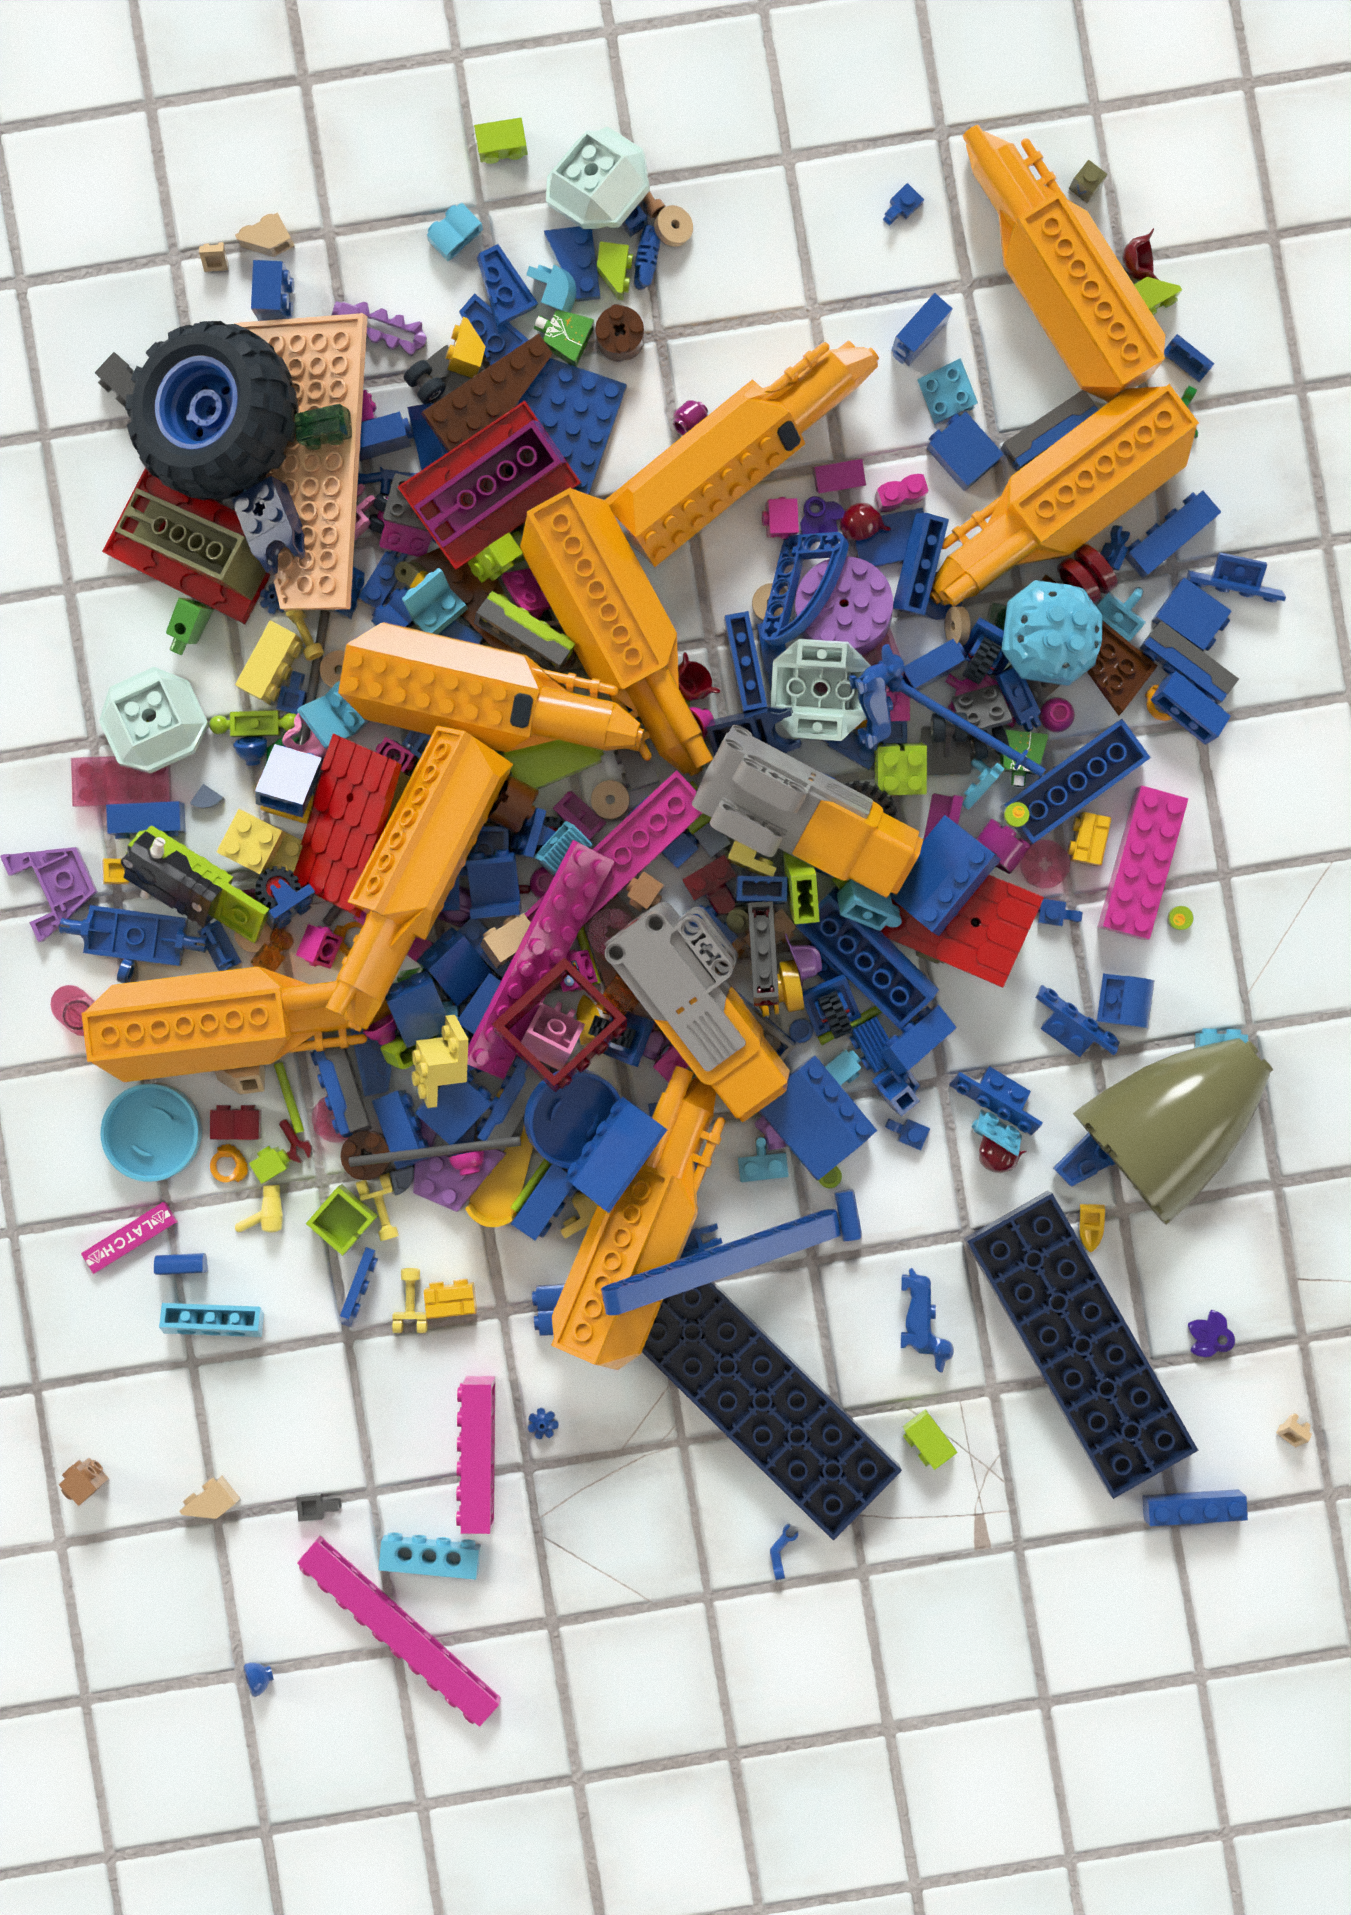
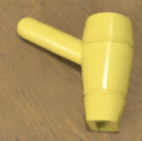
M280 1185L263 1186L261 1211L235 1225L237 1232H243L260 1222L262 1230L265 1232L273 1233L282 1229L283 1213Z

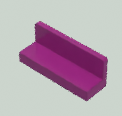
M932 794L924 840L944 815L958 825L964 797Z

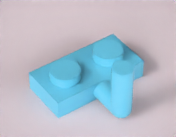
M1141 587L1135 588L1125 603L1109 592L1096 605L1102 614V620L1129 642L1146 623V621L1131 610L1144 593Z
M974 758L971 761V765L981 772L978 777L981 781L977 785L973 782L964 792L967 797L962 805L969 810L997 780L1004 770L1000 764L996 763L991 769L982 760L978 761Z
M758 1136L755 1139L756 1156L738 1157L740 1182L789 1177L786 1152L766 1154V1140L762 1136Z

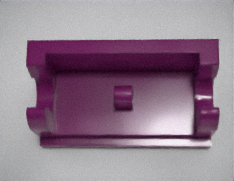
M862 459L812 467L816 492L818 491V494L866 486Z
M572 790L568 791L552 808L562 819L575 825L589 841L607 824Z

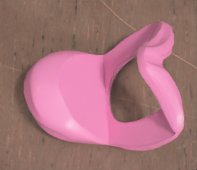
M298 713L294 719V728L288 730L282 738L283 745L300 752L313 753L322 759L325 758L327 749L323 747L311 729L310 737L305 744L298 745L291 739V736L301 730V723L307 725Z

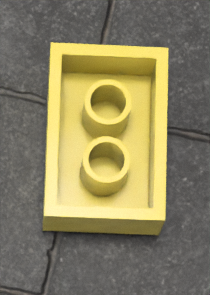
M270 620L235 685L268 705L272 701L275 702L280 695V686L283 680H288L293 668L291 665L295 658L299 659L303 653V640L295 633Z

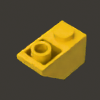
M463 317L460 325L455 324L451 339L455 341L454 345H449L446 359L449 360L447 370L473 378L481 367L485 345L468 318Z

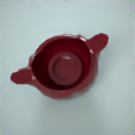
M1154 228L1149 234L1133 238L1124 248L1122 256L1124 269L1136 280H1142L1146 277L1159 280L1153 273L1154 265L1150 243Z
M856 503L850 506L845 511L840 522L843 536L846 539L849 538L857 541L872 537L880 529L885 531L891 530L890 527L884 524L881 514L868 503Z
M684 652L683 661L678 665L679 690L684 699L693 701L704 699L711 693H720V689L712 686V678L707 668L696 661H689L687 653Z
M983 1135L979 1148V1161L984 1168L991 1172L1005 1173L1013 1170L1021 1155L1027 1151H1019V1155L1016 1156Z

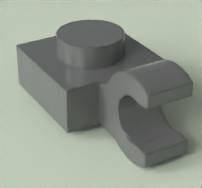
M322 1493L303 1494L296 1497L298 1522L322 1520L324 1512H335L342 1508L341 1498L323 1500Z

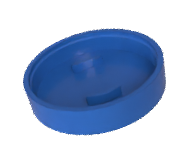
M584 1070L582 1073L578 1071L572 1077V1082L563 1089L560 1088L556 1093L542 1080L533 1090L526 1104L524 1125L531 1145L543 1158L561 1168L569 1169L572 1163L577 1162L582 1155V1149L585 1144L592 1141L599 1124L606 1121L611 1114L610 1110L613 1104L621 1099L618 1092L608 1081L589 1070Z

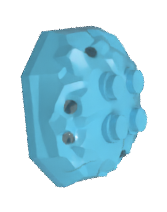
M1035 580L1007 602L1002 652L1021 679L1069 686L1096 664L1102 643V614L1083 588Z

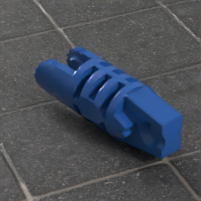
M646 225L643 228L635 260L633 284L635 289L640 291L652 284L660 248V239L655 232L654 226Z

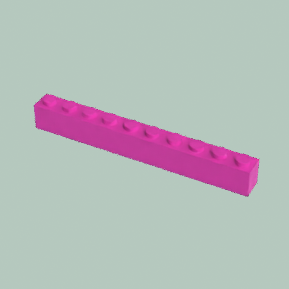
M321 1535L300 1557L297 1564L305 1576H312L318 1582L317 1585L323 1592L332 1594L336 1598V1603L342 1609L351 1611L354 1614V1619L360 1625H366L372 1630V1635L379 1642L384 1641L390 1646V1651L394 1656L399 1659L403 1658L409 1663L408 1667L416 1675L421 1674L427 1680L426 1682L434 1691L439 1690L445 1696V1700L450 1706L454 1708L457 1706L469 1723H476L480 1727L499 1706L501 1697Z

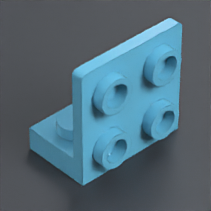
M440 568L426 575L420 584L408 590L402 598L412 621L422 631L437 635L468 609L466 604L450 589L445 575Z
M340 681L325 696L311 701L297 710L326 749L333 734L347 739L356 735L370 721L365 720L338 693Z

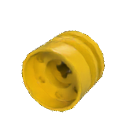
M795 960L779 962V973L777 974L779 1003L784 1002L788 1013L804 1010L801 982ZM773 1005L775 1015L779 1014V1005ZM759 1006L763 1017L769 1016L768 1006Z

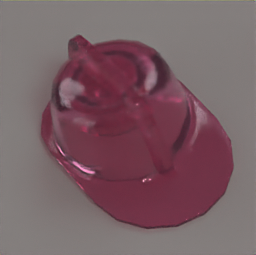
M65 985L54 992L51 997L50 1007L56 1019L67 1029L78 1036H84L81 1012H85L95 1000L81 988L74 985Z

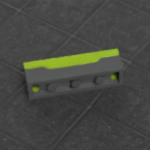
M492 591L476 612L475 625L519 653L527 655L546 670L559 673L572 655L575 643L567 635L556 632L545 621L537 620L526 609L518 608L504 595L496 594Z

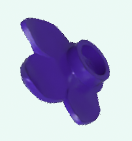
M819 496L808 498L803 506L805 515L800 522L802 534L838 532L836 520L843 518L845 513L843 507L835 501L826 502ZM813 505L819 507L820 511L818 513L811 511Z
M1210 1310L1207 1320L1197 1319L1188 1323L1191 1334L1197 1340L1191 1348L1193 1354L1201 1357H1211L1217 1351L1227 1352L1234 1347L1235 1336L1228 1329L1227 1319L1220 1312ZM1221 1335L1226 1336L1228 1340L1224 1345L1218 1342V1337Z

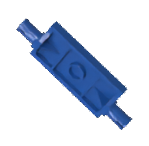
M94 905L89 906L88 916L83 921L62 918L60 924L69 925L70 927H59L61 934L80 935L84 939L83 953L175 966L182 965L184 950L206 953L207 946L197 944H208L207 937H196L186 934L188 918Z

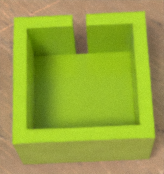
M897 743L878 744L877 751H874L875 784L878 785L881 791L885 790L888 795L927 794V745L924 743H901V748L904 751H900V746Z
M341 1184L306 1222V1225L343 1256L361 1237V1234L375 1221L378 1215Z

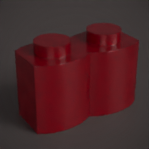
M216 1105V1109L210 1110V1140L261 1139L262 1109H255L256 1105H241V1109H231V1105Z

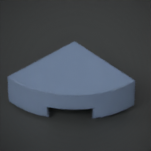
M203 784L190 804L198 808H210L220 804L225 798Z
M414 1166L389 1172L395 1196L406 1191L412 1184Z

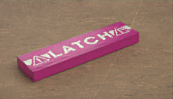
M164 1201L88 1248L81 1255L92 1273L95 1274L178 1221Z

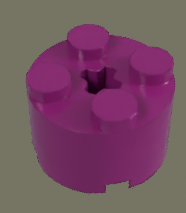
M990 819L976 838V840L1001 859L996 868L1007 874L1012 873L1031 847L1023 839L1015 838L1017 833L1006 825L1002 829V825L993 819Z

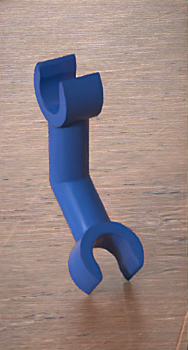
M786 1524L783 1527V1534L770 1548L775 1580L785 1579L780 1556L781 1550L789 1541L796 1540L799 1534L797 1531L791 1537L786 1535L790 1524Z

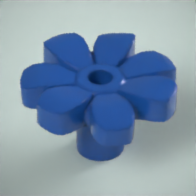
M269 584V591L263 589L260 593L261 597L264 598L260 601L261 607H268V613L271 615H275L277 609L281 613L285 612V610L280 609L275 584Z
M538 1408L537 1415L534 1413L529 1415L528 1419L532 1423L528 1425V1431L531 1433L536 1431L535 1438L542 1439L544 1434L547 1438H551L554 1435L552 1429H557L559 1425L557 1420H553L555 1413L549 1411L546 1414L544 1408Z

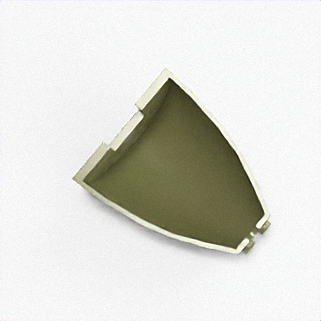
M1240 1038L1171 1055L1143 1067L1109 1087L1073 1113L1165 1225L1172 1221L1194 1200L1224 1166L1244 1136L1259 1105L1273 1068L1265 1059L1262 1061L1256 1055L1259 1051L1250 1041L1244 1043Z

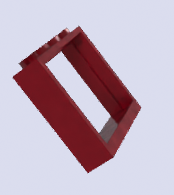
M563 958L492 1023L493 1031L555 1093L560 1088L563 1089L566 1085L568 1086L573 1080L572 1077L578 1071L582 1073L591 1064L590 1060L596 1054L598 1056L603 1054L609 1047L608 1043L614 1037L616 1039L620 1038L621 1034L627 1029V1018L566 958ZM569 975L614 1020L554 1076L509 1030Z

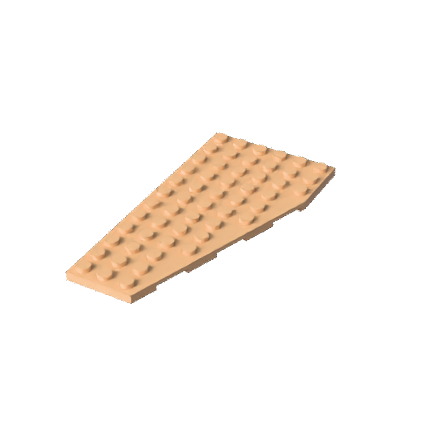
M363 313L234 323L250 330L273 346L276 354L283 358L292 376L293 384L291 387L295 388L299 412L294 414L293 419L297 427L294 442L288 441L283 452L287 457L279 469H271L266 474L267 478L272 476L286 483L303 525L301 528L304 534L305 557L303 559L294 557L287 547H284L278 554V573L275 574L274 584L280 609L285 611L350 609L368 317Z

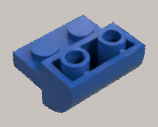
M1103 973L1097 1022L1148 1029L1155 980Z

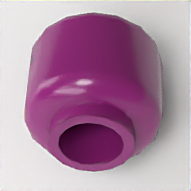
M687 400L673 414L675 430L684 436L708 416L707 407L702 402Z

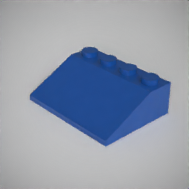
M944 815L923 841L919 857L898 894L895 895L890 892L889 895L926 928L940 936L1001 859Z
M813 1056L804 1061L789 1075L786 1092L759 1112L816 1181H818L858 1149L878 1130L820 1060Z
M624 1097L613 1104L610 1110L611 1114L606 1121L599 1124L596 1129V1135L592 1141L585 1144L582 1149V1155L577 1162L571 1164L567 1171L568 1175L565 1177L572 1185L608 1213H610L667 1131L664 1126Z

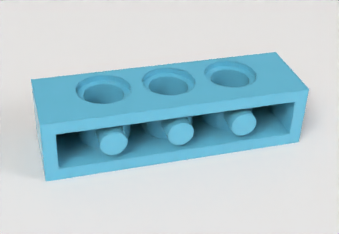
M162 1303L159 1328L164 1334L262 1337L264 1312L261 1307Z
M391 1532L388 1535H384L381 1540L378 1570L476 1580L481 1544H475L474 1540L463 1539L461 1542H452L447 1537H438L436 1540L427 1539V1536L413 1535L410 1538L403 1537L401 1533ZM400 1549H410L412 1556L403 1557ZM424 1551H434L436 1558L433 1560L427 1559ZM451 1552L458 1553L461 1560L453 1562L449 1559L448 1554Z

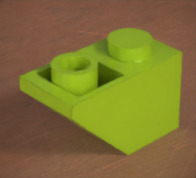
M600 241L597 260L598 274L617 299L623 300L624 292L629 293L630 278H627L626 275L627 269H632L633 254H629V245Z
M1146 277L1134 284L1153 315L1157 313L1156 309L1163 305L1165 308H1168L1178 301L1177 297L1182 292V288L1179 285Z

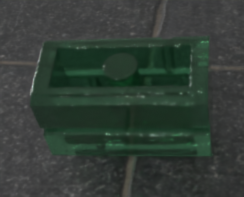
M335 404L296 413V440L309 450H318L322 444L327 443L330 445L343 444V440L352 437L349 409L341 404Z

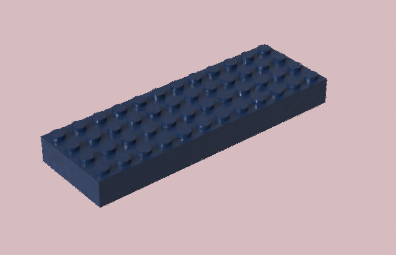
M1047 1190L963 1238L1107 1493L1113 1499L1199 1451L1052 1192Z
M714 1281L663 1299L642 1353L834 1541L902 1471L900 1464Z

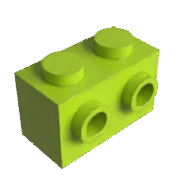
M522 117L474 125L480 162L493 164L497 163L500 159L518 160L524 155H528Z
M507 533L487 546L467 563L471 567L472 573L478 577L481 583L488 578L494 581L514 566L512 561L523 554L510 533Z
M926 1409L902 1426L906 1432L903 1437L911 1447L916 1445L921 1452L918 1454V1457L926 1467L931 1465L936 1470L958 1453Z

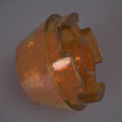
M618 973L602 994L623 1015L627 1011L632 1013L640 1002ZM598 1003L595 1005L603 1011L602 1014L609 1015Z

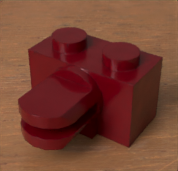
M725 855L682 879L694 902L706 896L713 909L717 913L724 915L731 912L735 907V898L726 883L736 878L737 875Z

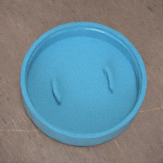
M159 1083L142 1084L123 1091L110 1103L101 1123V1143L107 1159L120 1173L138 1181H160L180 1173L193 1161L201 1144L202 1123L193 1102L178 1089Z

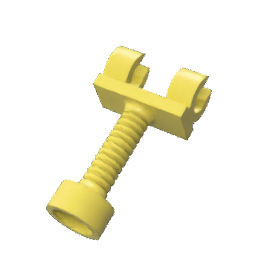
M303 610L285 612L292 623H295L306 645V648L303 650L306 660L311 661L321 657L324 654V650L320 643L314 642L304 621L307 618Z
M390 1173L379 1176L383 1190L370 1193L366 1180L356 1182L360 1201L373 1198L374 1202H376V1209H378V1216H380V1223H382L381 1230L378 1231L380 1241L399 1236L397 1227L392 1226L389 1222L383 1198L384 1194L394 1191Z
M419 1268L401 1269V1280H404L406 1283V1311L394 1312L392 1314L393 1333H402L403 1319H417V1333L427 1332L428 1320L426 1312H415L414 1283L420 1279Z

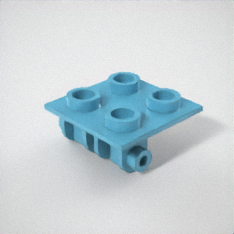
M961 358L917 379L934 424L964 410L966 412L975 408L974 405L978 404Z
M981 1109L978 1120L975 1119L971 1125L974 1132L982 1137L985 1135L1018 1156L1022 1139L1020 1132L1015 1127L1007 1126L1000 1122L995 1114L991 1112L986 1113Z

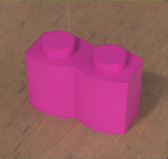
M912 474L902 479L901 482L890 481L881 485L875 494L879 511L884 513L892 512L902 505H914L921 502L929 491L924 474Z

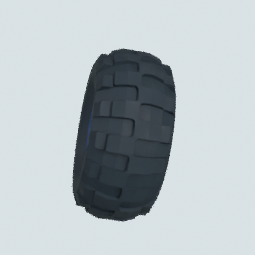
M202 321L194 323L193 326L185 325L168 332V339L166 341L155 342L145 352L149 358L142 368L139 366L135 368L130 379L135 383L133 394L126 395L125 410L131 418V422L127 424V429L132 445L140 455L139 459L152 476L160 479L163 485L188 497L200 500L211 498L223 500L236 497L243 493L244 489L248 490L267 478L266 474L271 469H279L287 457L283 452L288 441L294 442L297 427L293 419L294 414L299 411L295 388L291 387L293 384L292 376L283 358L276 354L273 346L255 333L237 324H225L222 321Z

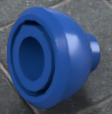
M261 736L240 738L233 744L234 750L241 759L246 761V765H258L261 763L260 759L267 750V739Z
M250 1662L246 1663L243 1667L248 1687L253 1697L261 1695L267 1689L269 1681L274 1680L270 1665L265 1667L260 1663Z

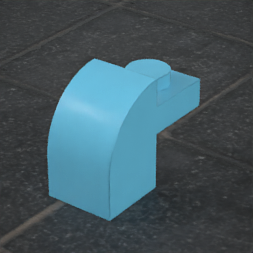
M538 265L537 269L529 266L526 276L547 284L541 303L571 313L577 291L571 274L556 265H553L552 269L542 265Z

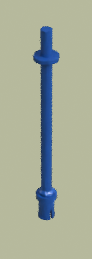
M902 675L888 681L886 686L890 688V692H902L1016 762L1014 769L1017 770L1021 765L1039 777L1046 770L1026 757L1028 750H1024L1022 754L907 685Z

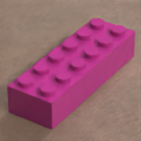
M1142 785L1135 789L1098 922V928L1141 940L1150 939L1189 798Z
M466 1376L463 1383H460V1387L457 1389V1402H461L460 1411L457 1412V1427H461L459 1437H457V1452H461L459 1461H457L456 1472L457 1476H461V1481H459V1486H457L456 1500L461 1501V1505H459V1511L456 1513V1526H461L460 1534H490L494 1525L495 1376Z

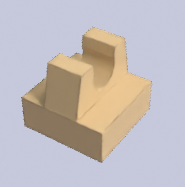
M223 242L218 243V245H209L207 243L199 246V255L204 272L228 270L229 263Z
M1296 1413L1290 1415L1284 1424L1279 1425L1276 1434L1295 1448L1309 1442L1312 1433L1309 1432L1311 1425L1308 1422L1301 1425L1298 1424L1299 1416Z

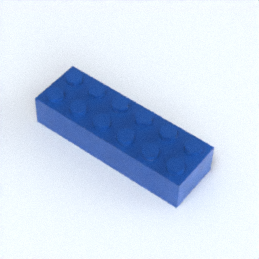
M1120 719L1000 808L1004 812L1006 807L1014 802L1026 805L1029 810V819L1024 825L1015 827V829L1024 841L1032 845L1151 757L1125 721Z
M834 887L818 903L820 922L797 924L796 927L901 1029L935 997L939 989L881 931L841 916L837 899L839 890Z

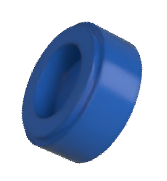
M128 959L122 961L117 974V982H130L135 969L134 961Z
M796 1019L790 1024L789 1035L795 1042L805 1043L813 1035V1026L808 1020Z

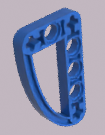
M840 532L792 535L784 540L761 629L762 638L770 646L783 645L799 636L816 619L827 603L840 577L849 549L848 540ZM815 542H820L816 550L810 551L811 546ZM830 558L824 576L813 597L803 611L789 623L804 560ZM793 564V569L785 574L786 567ZM784 586H789L786 593L779 595L780 590ZM783 607L782 613L775 617V611Z

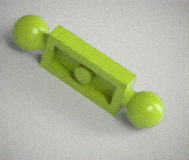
M280 711L230 712V720H227L224 716L217 715L210 720L209 727L213 733L218 735L224 734L230 729L231 737L280 736V728H283L285 731L294 728L296 714L288 713L283 718H280Z

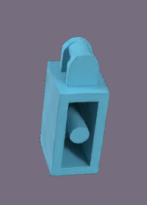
M851 879L837 893L841 916L879 931L885 925L898 927L902 923L899 907L892 904L890 895L885 898Z

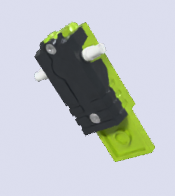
M152 825L147 830L139 831L136 837L127 845L126 855L121 859V864L124 867L123 878L142 889L140 893L142 899H149L150 896H153L170 908L177 909V912L181 915L185 914L192 922L196 921L197 925L202 928L207 926L214 918L254 944L260 938L269 908L251 898L242 890L232 886L233 876L225 870L218 868L206 858L199 856L184 844L177 842L165 832L158 830Z

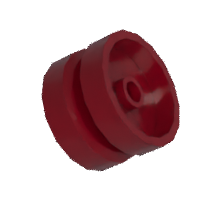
M1084 544L1074 552V559L1066 558L1057 566L1062 582L1066 585L1083 588L1094 604L1101 599V593L1108 594L1118 585L1117 577L1109 563L1089 544Z

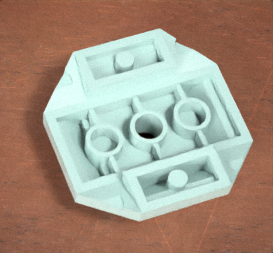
M608 126L600 130L586 131L547 176L546 202L551 208L583 229H597L606 226L609 228L620 227L650 191L646 156L643 149Z
M798 639L773 661L771 707H792V716L780 721L792 738L842 741L866 719L859 703L858 689H851L849 676L854 675L859 678L866 668L871 665L849 642ZM823 682L827 685L828 690L820 693L815 689V684Z
M152 667L109 687L99 720L119 765L146 773H153L194 754L209 727L207 718L189 681L156 667ZM150 715H156L154 721L146 722Z

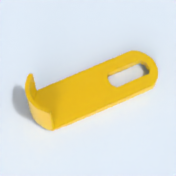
M501 1089V1090L497 1093L496 1096H497L498 1098H500V1096H501V1094L503 1093L504 1089ZM525 1125L520 1136L521 1146L509 1147L504 1150L506 1156L481 1183L465 1208L469 1216L483 1226L500 1227L510 1223L516 1217L517 1212L510 1207L523 1190L533 1151V1146L526 1134Z

